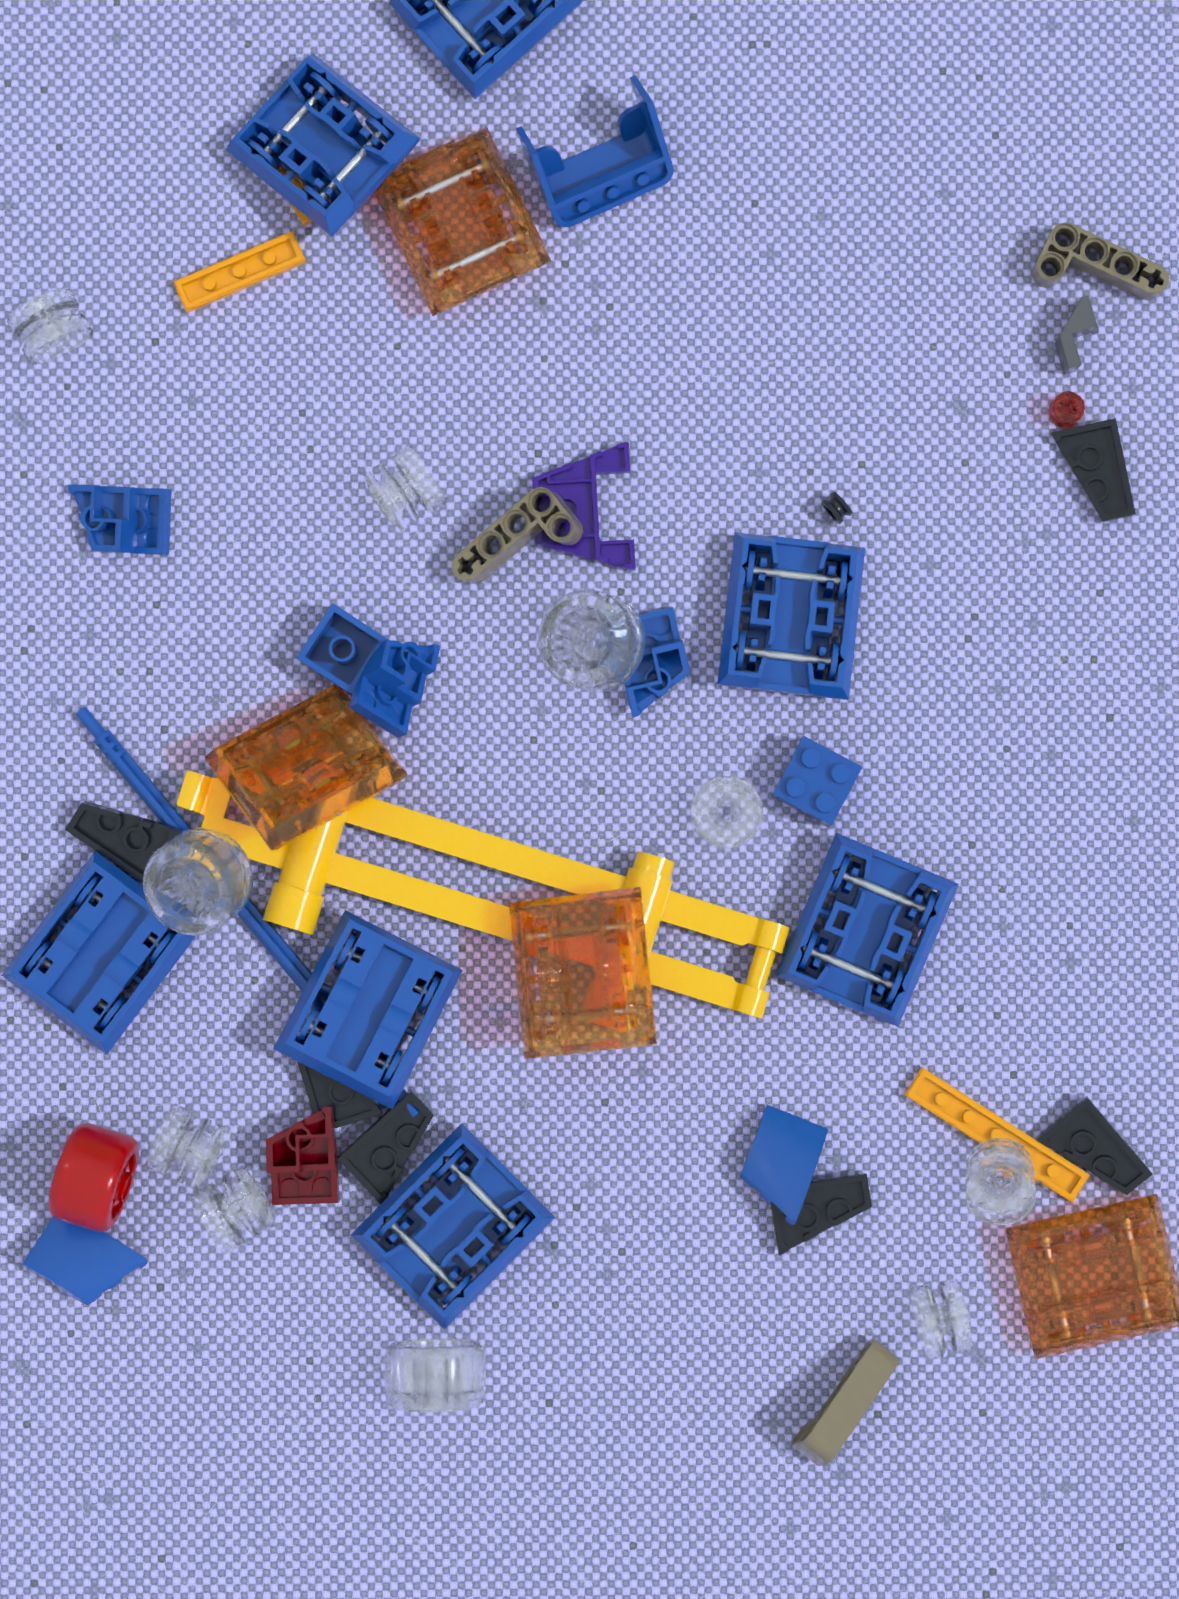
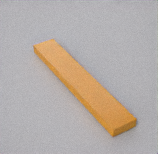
M923 1067L920 1068L904 1093L911 1100L1072 1203L1090 1176L1079 1167Z

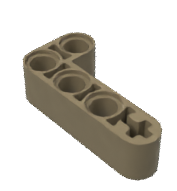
M1068 222L1059 223L1053 228L1032 269V278L1040 287L1049 288L1056 285L1065 273L1068 265H1071L1147 301L1159 297L1169 283V274L1161 265ZM1059 234L1067 236L1070 240V246L1062 247L1058 245L1055 236ZM1085 249H1095L1099 253L1100 259L1098 261L1089 260L1085 255ZM1116 262L1126 264L1129 268V274H1119L1115 270L1114 264ZM1045 263L1053 265L1056 269V275H1045L1042 272L1041 265ZM1138 270L1141 271L1137 277L1138 279L1136 281L1132 280ZM1149 277L1155 279L1154 288H1150L1148 286Z
M537 487L531 490L460 551L453 559L452 571L460 580L472 584L481 583L542 530L552 540L568 546L574 545L581 539L583 526L557 493L544 487ZM549 496L550 507L546 511L541 512L539 502L543 497ZM524 517L525 528L522 532L516 533L514 530L515 522L517 519ZM569 521L570 532L566 536L560 537L559 526L563 522ZM499 538L501 542L500 550L492 555L490 544L493 540ZM469 562H473L471 566L473 569L472 574L467 573L470 569L467 565Z
M872 1338L860 1351L814 1420L807 1422L797 1433L791 1446L817 1466L830 1463L897 1367L900 1358Z

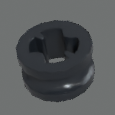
M833 491L830 494V500L824 499L821 505L835 522L841 524L845 515L850 516L852 510Z

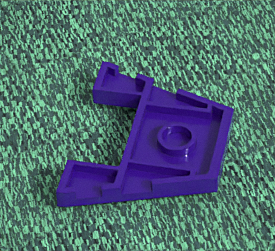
M629 442L620 443L603 452H597L590 455V457L575 463H569L532 478L533 489L544 487L557 493L583 526L582 537L574 545L567 546L552 540L544 530L535 536L536 545L622 569L636 570L634 539L600 541L596 475L630 473ZM545 496L540 500L539 509L541 512L546 511L550 507L549 496ZM565 521L559 526L560 537H564L570 532L569 521Z

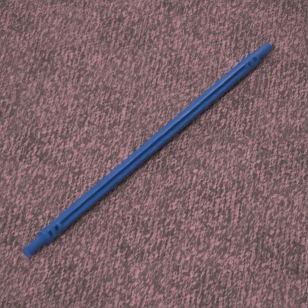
M86 707L80 709L75 715L95 738L94 743L161 823L183 829L176 840L303 992L312 972L272 924L262 920V912L207 846L196 843L197 834L112 732L105 730ZM319 990L313 1002V1006L319 1008V1013L329 994ZM385 1069V1071H384V1073H383V1075H382V1077H381V1079H380V1081H379V1084H380V1082H381V1080H382V1078H383V1076H384V1074H385V1072H386V1069ZM404 1088L400 1096L398 1097L397 1101L401 1100L407 1094ZM410 1103L406 1105L412 1118L420 1112L414 1105Z

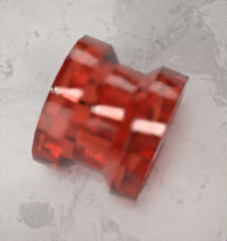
M1071 391L1062 392L1057 395L1048 410L1051 422L1060 428H1069L1075 425L1084 414V401L1081 396Z

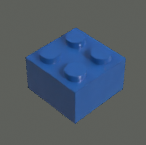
M332 603L296 659L352 696L368 661L379 645L388 639Z
M803 736L771 797L830 827L855 783L862 766Z

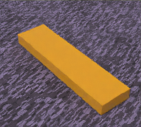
M291 231L173 281L188 314L307 262L294 232Z

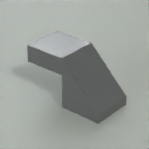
M1088 295L1082 296L1077 302L1055 342L1063 374L1075 372L1082 365L1074 338L1090 334L1097 327Z

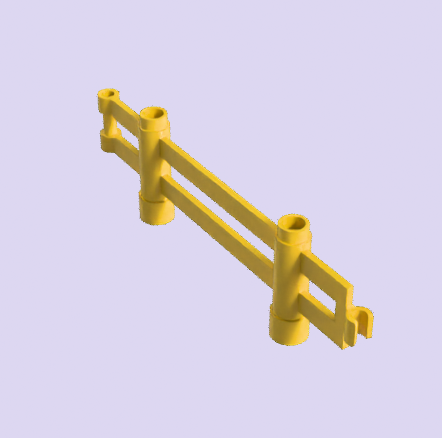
M225 752L217 778H211L193 771L186 772L177 805L183 809L205 816L196 843L282 869L278 882L273 884L262 920L313 935L325 899L322 894L327 883L597 967L594 981L590 980L581 1011L638 1005L641 998L638 995L642 982L743 1014L760 1019L763 1018L770 992L764 990L775 954L783 953L790 928L779 923L671 891L673 881L670 878L675 862L637 851L633 867H629L626 876L593 867L356 793L358 783L355 780L357 773L346 759L327 753H322L318 769L313 770L311 778L257 762L288 805L301 809L298 817L299 823L295 826L292 839L225 819L234 788L274 800L243 757ZM345 823L352 824L615 906L616 910L612 923L629 921L634 926L630 930L609 932L607 937L590 934L528 942L524 939L528 933L575 927L336 853ZM663 921L740 946L745 944L756 946L745 984L736 982L732 976L652 952L660 922ZM635 1014L584 1020L629 1034Z

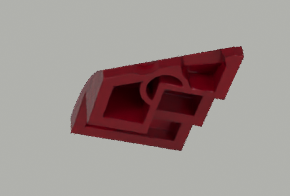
M327 1106L266 1139L267 1173H271L272 1205L340 1202L337 1144L332 1106Z

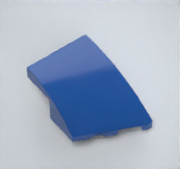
M68 484V490L71 495H74L81 512L78 516L81 524L86 529V537L92 551L169 555L172 489Z
M673 606L609 621L632 717L639 716L649 705L667 693L672 686L690 674L684 642L680 639Z
M395 640L383 641L360 675L352 694L349 708L397 738L406 735L412 707L420 704L422 701L426 677L436 671L440 646L437 644L423 646L417 645L416 642H406L403 644Z
M767 1105L763 1111L756 1136L747 1152L740 1177L751 1188L756 1189L768 1204L772 1202L786 1215V1221L789 1224L795 1225L813 1178L828 1128Z
M53 1216L22 1265L27 1270L53 1282L62 1293L89 1305L100 1298L106 1290L113 1289L122 1282L121 1278L134 1269L146 1266L148 1260L105 1232L83 1228L61 1221Z

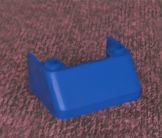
M636 75L630 77L638 104L626 109L620 115L618 128L621 135L562 161L558 151L551 146L535 149L523 127L516 128L530 170L557 225L561 227L574 226L667 184L672 178L674 168L654 103Z

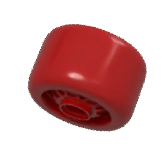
M82 1123L76 1126L62 1149L54 1171L48 1201L50 1213L61 1221L93 1231L105 1232L110 1230L118 1220L132 1187L139 1157L137 1141L128 1134L92 1123Z

